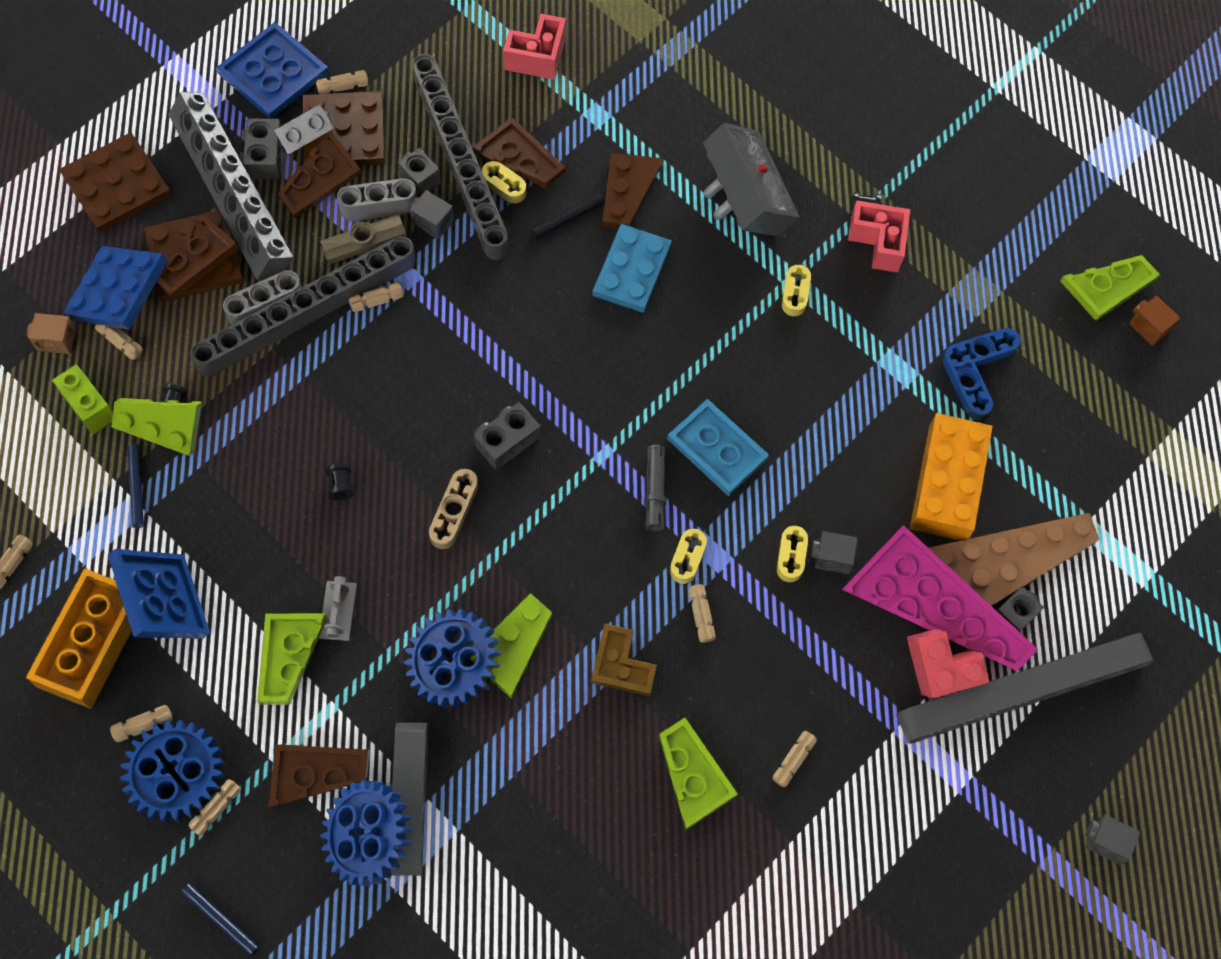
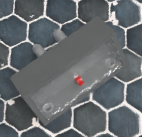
M723 123L703 142L707 151V157L717 173V179L705 189L704 196L712 198L722 188H724L727 195V200L713 214L716 220L723 219L733 210L737 217V223L743 231L779 236L800 218L758 130Z

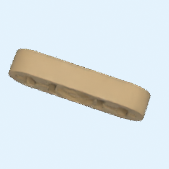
M460 469L453 474L429 528L431 543L436 548L447 549L455 543L478 490L477 476L469 469ZM465 478H467L471 486H465L462 497L458 495L460 492V483L458 481L464 482ZM449 503H459L462 506L461 512L457 515L448 514L445 509ZM445 521L449 522L447 527L449 537L444 536L442 540H439L436 532H442Z

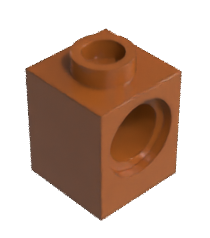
M1156 295L1149 302L1143 300L1132 311L1135 316L1129 324L1154 346L1173 330L1181 318Z

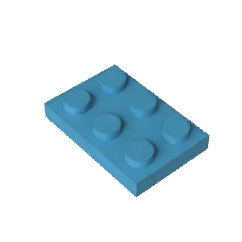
M621 224L593 289V296L644 313L670 251L672 240Z
M708 399L671 431L667 437L670 443L728 496L769 458V454Z

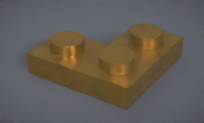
M604 624L591 683L650 697L657 665L628 658L634 630Z

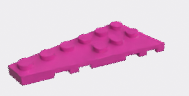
M904 525L842 589L928 630L946 631L949 640L975 652H980L983 656L1016 671L1038 650Z

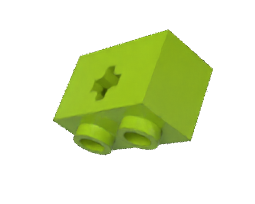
M77 364L52 380L61 395L92 435L112 423V410Z

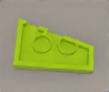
M1140 255L1113 262L1107 267L1087 269L1084 273L1077 275H1064L1060 282L1097 321L1156 281L1160 274Z
M120 398L114 402L111 427L190 456L195 452L202 402L179 403L177 400L153 402L151 399Z
M531 593L494 629L495 632L491 636L499 640L500 643L493 648L499 650L501 655L494 658V661L500 664V667L492 668L491 673L497 678L496 680H490L511 699L522 675H524L535 648L538 646L552 618V612ZM474 655L469 660L475 664L477 656Z
M325 613L265 614L257 702L260 705L291 704L326 622L327 616Z
M683 718L659 734L685 830L737 797V792L686 718Z

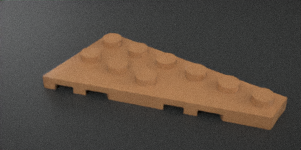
M1090 513L929 547V549L987 603L993 606L1016 593L1022 586L1026 587L1040 576L1052 571L1061 563L1094 545L1099 540Z

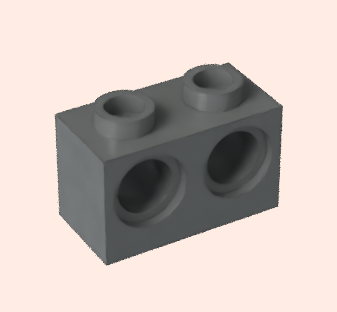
M247 119L246 129H242V144L245 148L244 152H240L239 159L250 179H280L283 145L274 131L281 127L280 119Z
M518 402L513 407L507 406L492 422H485L478 427L474 434L475 447L493 468L498 470L541 438V426L523 405ZM514 423H521L524 425L520 429H513L512 427H510ZM492 439H498L501 441V443L496 446L488 444V442Z

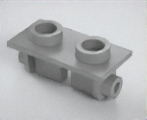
M321 104L274 131L287 154H290L331 131L334 127L331 123L333 121L328 111L325 112Z
M341 576L334 577V581H327L322 613L326 614L327 619L319 639L349 641L357 583H347L346 578Z

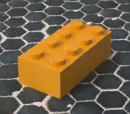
M935 414L928 430L910 529L959 541L970 538L975 530L993 426L944 414Z
M84 568L26 676V679L35 687L92 709L132 632L116 580Z

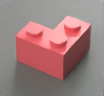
M540 14L535 34L509 30L503 50L504 70L555 80L566 40V18Z
M856 201L851 216L848 241L874 245L871 268L899 272L905 256L910 209Z
M933 629L907 636L921 695L936 698L990 683L983 654L969 650L952 655L946 631Z

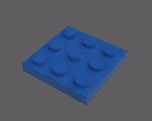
M273 22L216 67L218 74L269 119H273L313 87L317 80L323 79L329 74L328 67L276 22Z
M102 246L87 273L83 276L76 292L70 298L63 314L69 316L73 321L129 330L169 260L161 253Z
M114 549L108 554L134 637L203 639L210 634L184 554Z

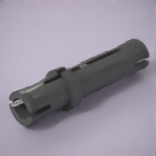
M650 445L647 447L646 496H644V505L646 506L645 528L647 530L650 529V531H661L664 529L663 513L664 506L667 504V498L664 496L666 448L664 446L661 447V445Z

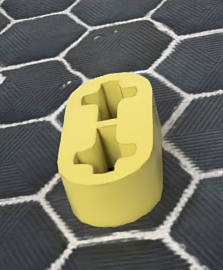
M497 161L488 162L483 166L482 173L489 189L510 203H520L525 199L527 193L526 183L520 176ZM489 173L493 175L499 173V178L497 176H492L490 178ZM510 187L512 189H516L517 187H519V192L516 190L510 192Z
M803 265L791 266L786 274L782 309L790 316L802 315L807 306L811 273ZM795 275L801 276L800 286H795ZM793 295H798L797 306H792Z
M799 526L786 528L780 540L777 574L786 582L797 581L805 568L808 535ZM792 535H796L797 540L801 541L797 543L795 550H791V541L788 540ZM789 558H794L793 567L797 568L793 573H788V569L783 567L787 566Z
M693 528L685 531L677 546L671 562L670 574L673 580L678 583H689L696 576L707 543L705 534L699 529ZM696 538L698 539V545L694 547L692 553L687 552L689 548V542L687 541ZM684 559L689 560V571H686L684 575L679 574L678 567L682 566Z

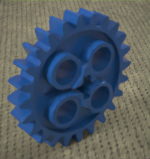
M447 609L446 617L436 612L435 622L426 618L427 627L425 629L416 627L417 632L420 634L419 637L409 638L415 645L414 648L405 649V652L412 655L411 659L404 661L405 665L412 667L406 673V676L414 679L410 686L416 690L419 689L418 695L422 698L427 697V701L432 704L438 701V705L446 708L449 702L451 706L458 708L459 700H461L466 705H469L470 695L479 699L481 697L478 689L481 687L486 690L490 689L486 683L487 678L495 680L497 678L491 673L492 668L500 667V664L495 662L494 658L500 656L501 652L493 648L500 642L497 638L491 637L495 632L494 629L489 626L486 627L487 622L482 618L477 619L478 616L473 612L467 615V612L459 609L457 614H455L451 609ZM461 631L460 639L453 643L454 635ZM437 649L436 657L429 661L430 653ZM476 655L477 660L475 664L468 667L469 659ZM452 673L451 681L444 685L445 677Z
M167 720L163 730L154 724L152 735L145 731L141 732L144 739L142 743L135 740L132 741V744L136 747L135 752H125V755L131 760L130 763L121 764V767L128 771V774L121 776L120 780L129 784L122 791L126 795H132L128 802L132 806L138 805L137 811L142 815L148 811V817L151 820H155L159 815L160 820L167 823L170 815H172L176 822H180L181 813L183 812L191 819L193 818L192 808L197 807L202 811L204 808L202 801L204 799L207 801L213 799L209 792L221 789L215 783V779L224 778V774L218 771L217 768L224 766L225 762L222 759L216 758L222 753V750L219 747H213L217 741L212 736L207 737L208 732L204 728L197 731V726L193 722L186 728L185 723L182 720H178L174 728ZM178 743H183L182 751L177 755H171L172 747ZM158 750L163 752L166 759L175 767V771L188 785V792H184L178 781L171 776L169 769L156 755ZM157 763L156 771L151 775L145 776L147 766ZM200 766V774L194 779H188L189 771L194 767ZM174 786L175 792L173 796L169 799H163L164 790Z
M361 780L360 784L351 783L350 789H341L342 798L334 797L332 799L336 806L335 809H326V812L331 817L330 821H322V824L328 827V831L322 833L320 837L327 839L328 843L321 849L322 851L330 852L325 862L334 863L331 872L340 873L339 880L349 881V885L371 886L372 884H382V878L390 879L392 877L390 869H400L397 859L407 858L402 848L403 846L411 845V842L405 839V834L413 831L412 828L405 827V823L411 819V815H404L402 813L406 809L407 803L398 802L401 794L392 792V786L383 785V782Z

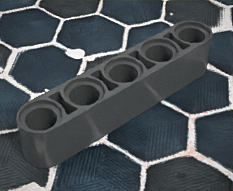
M396 722L392 792L401 794L398 802L407 803V807L402 813L404 815H411V819L405 823V827L412 828L413 831L405 834V839L411 842L410 846H403L402 848L407 858L397 859L400 869H390L392 876L422 875L428 723Z

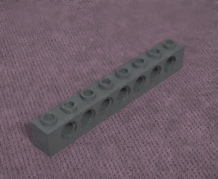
M179 92L168 115L257 280H263L285 271L293 259V255L204 93Z

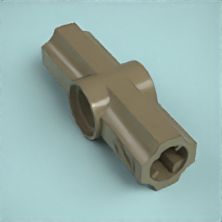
M397 214L371 224L358 222L351 227L350 231L322 240L320 243L325 258L330 265L356 255L362 256L394 238L406 237L402 221ZM362 238H368L365 241H359Z

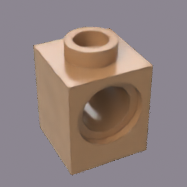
M35 313L33 322L28 325L27 337L37 351L70 354L76 328L69 316Z

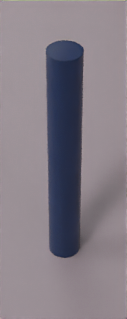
M130 444L127 446L131 526L132 528H142L144 522L140 451L138 444Z
M189 883L183 888L181 894L250 957L256 953L260 946L192 884Z

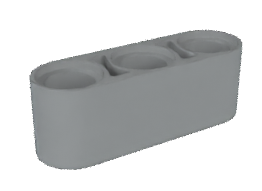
M395 179L346 186L340 189L337 194L341 216L348 221L410 213L412 202L417 198L415 184L409 179Z
M282 271L228 296L223 303V309L229 324L232 325L302 288L299 276L293 271ZM289 286H294V287H293L292 289H290V290H284L285 288H287V287H289ZM263 298H269L264 302H259ZM236 310H243L240 313L233 314Z

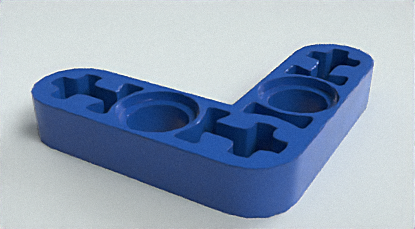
M1004 328L949 346L945 351L942 360L943 365L965 412L974 420L987 418L993 408L992 398L977 366L1011 356L1016 352L1021 339L1020 335L1013 329ZM1003 338H1004L1007 342H1009V341L1012 342V344L1010 345V347H1009V345H1008L1007 343L1000 344L1001 341L1003 340ZM976 345H984L988 349L989 354L981 356L975 352L974 347ZM953 354L956 357L963 356L959 363L956 359H951ZM964 376L972 378L975 386L971 388L963 386L960 378ZM976 401L979 405L984 404V408L982 411L979 407L974 408V404Z

